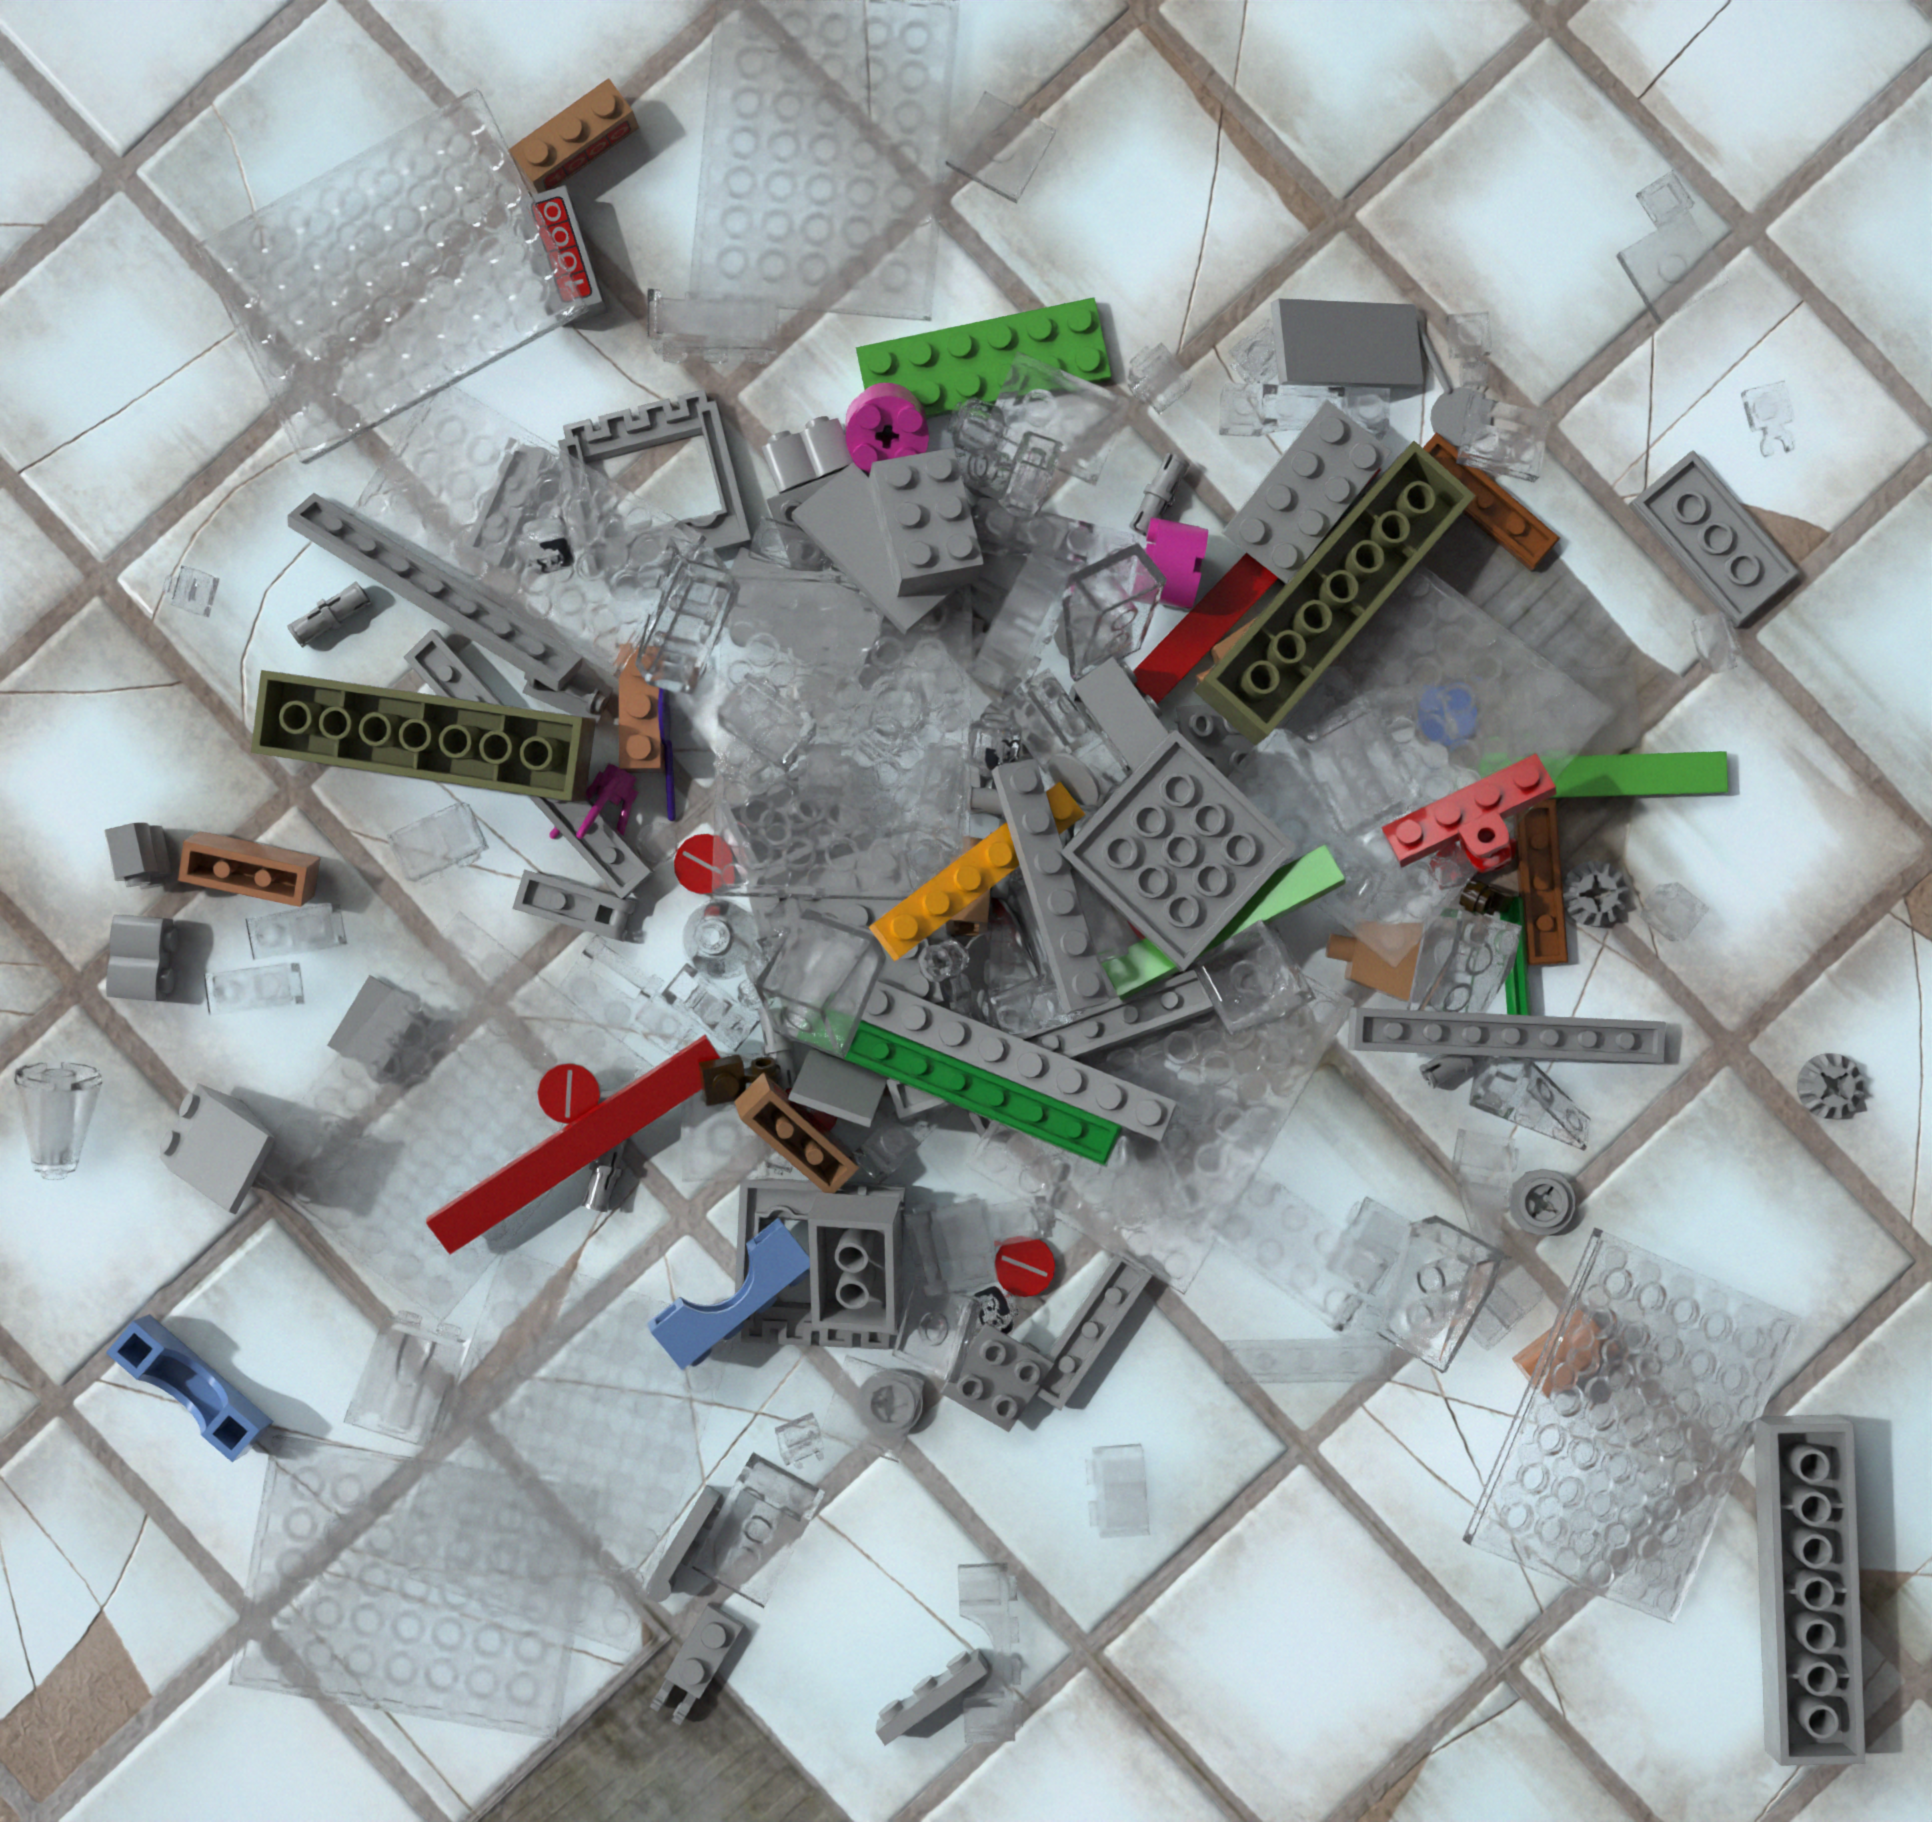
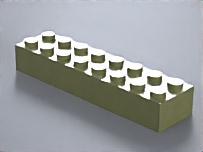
M1413 441L1380 476L1193 691L1256 746L1269 736L1476 495L1418 443Z
M261 670L251 753L552 799L585 801L596 719Z

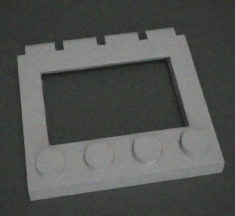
M705 389L677 396L680 409L673 411L669 398L638 406L640 420L637 421L633 420L632 412L629 408L598 416L601 430L594 431L591 418L563 425L565 439L558 440L591 579L594 584L752 544L716 400L708 402ZM703 433L722 510L675 521L674 523L636 531L616 538L604 539L586 463Z
M741 1177L735 1293L746 1280L749 1270V1254L746 1243L760 1233V1219L776 1220L779 1218L780 1220L808 1221L818 1193H821V1189L810 1180ZM845 1182L837 1190L853 1191L858 1190L859 1186H867L868 1190L905 1189L906 1194V1185ZM901 1216V1222H902V1255H903L904 1216ZM776 1301L766 1311L760 1314L755 1311L743 1321L745 1325L741 1330V1342L770 1344L771 1329H778V1344L811 1346L812 1331H819V1346L852 1348L853 1333L861 1334L860 1348L889 1350L890 1335L898 1336L899 1322L895 1334L812 1328L811 1303Z

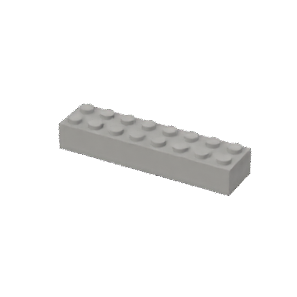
M1838 1415L1753 1416L1765 1751L1781 1766L1866 1764L1854 1423Z

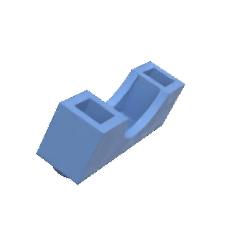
M779 1218L746 1243L749 1254L748 1274L742 1287L732 1297L711 1305L696 1304L679 1297L647 1323L651 1334L681 1370L685 1369L688 1365L695 1367L702 1363L711 1354L712 1350L710 1348L722 1338L729 1340L744 1327L743 1321L755 1311L758 1314L766 1311L776 1302V1294L788 1284L790 1287L798 1285L809 1275V1255Z
M150 1314L133 1320L106 1352L136 1380L153 1384L178 1400L197 1421L200 1427V1435L231 1462L247 1454L274 1422Z

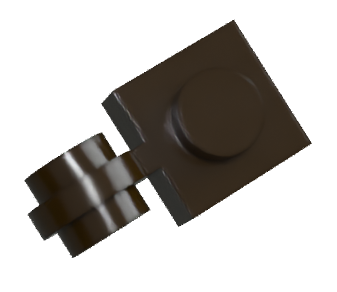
M1468 879L1461 893L1459 905L1464 906L1465 912L1473 916L1477 913L1481 915L1486 913L1493 916L1495 910L1508 912L1515 896L1481 881Z
M739 1054L699 1062L702 1096L707 1107L735 1101L746 1090V1083H753L763 1072L776 1084L781 1079V1068L776 1064L775 1059L771 1057L756 1058L751 1062V1067L744 1068L743 1060Z

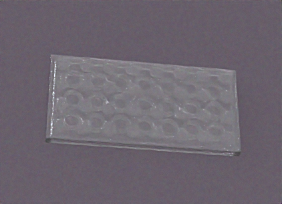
M438 375L350 511L352 515L617 679L706 541L705 536ZM564 537L568 542L573 562L575 563L570 568L553 571L552 567L557 566V555L559 554L560 556L558 565L560 563L563 564L564 558L558 549L556 551L552 549L544 551L539 543ZM538 558L540 562L547 564V568H544V570L550 573L544 574L541 571L543 565H538ZM552 561H555L556 564H555V565H551V562H552Z

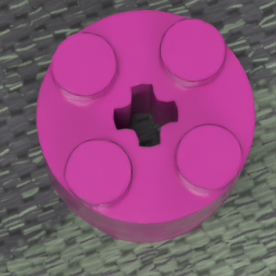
M895 383L874 384L866 388L848 407L845 419L846 444L858 468L870 473L872 462L926 453L929 442L926 412L920 401L906 387ZM884 425L892 426L889 435L882 434Z
M1151 517L1146 541L1152 542V544L1147 543L1146 548H1143L1138 570L1139 573H1144L1146 576L1139 574L1134 599L1191 609L1200 582V569L1202 559L1205 558L1208 529Z

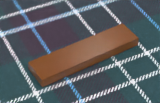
M1436 432L1423 447L1425 451L1476 495L1462 513L1527 569L1532 571L1559 541V536L1439 433Z
M1556 799L1539 802L1513 815L1514 838L1517 841L1519 897H1522L1524 905L1528 965L1569 963Z

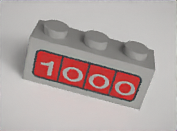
M566 185L520 199L519 203L523 214L516 216L524 240L531 238L535 253L528 254L536 278L543 277L547 291L542 292L541 297L548 316L555 315L560 325L564 327L608 313L576 209Z

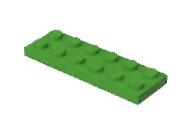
M1095 297L856 347L864 390L878 383H895L904 386L920 401L925 409L927 419L981 408V406L995 405L1111 380L1112 377ZM980 398L984 401L977 400L979 404L968 409V405L974 403V399Z

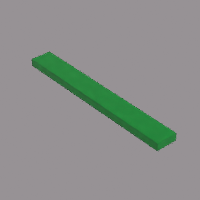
M815 1001L798 1037L801 1043L1104 1167H1107L1123 1129L1122 1126Z

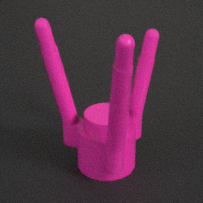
M608 763L604 772L599 771L593 783L586 791V796L589 799L595 793L599 797L582 822L576 837L582 839L607 801L618 806L621 799L623 800V805L616 829L624 836L632 804L639 793L633 789L637 778ZM554 827L549 833V837L555 839L561 832Z

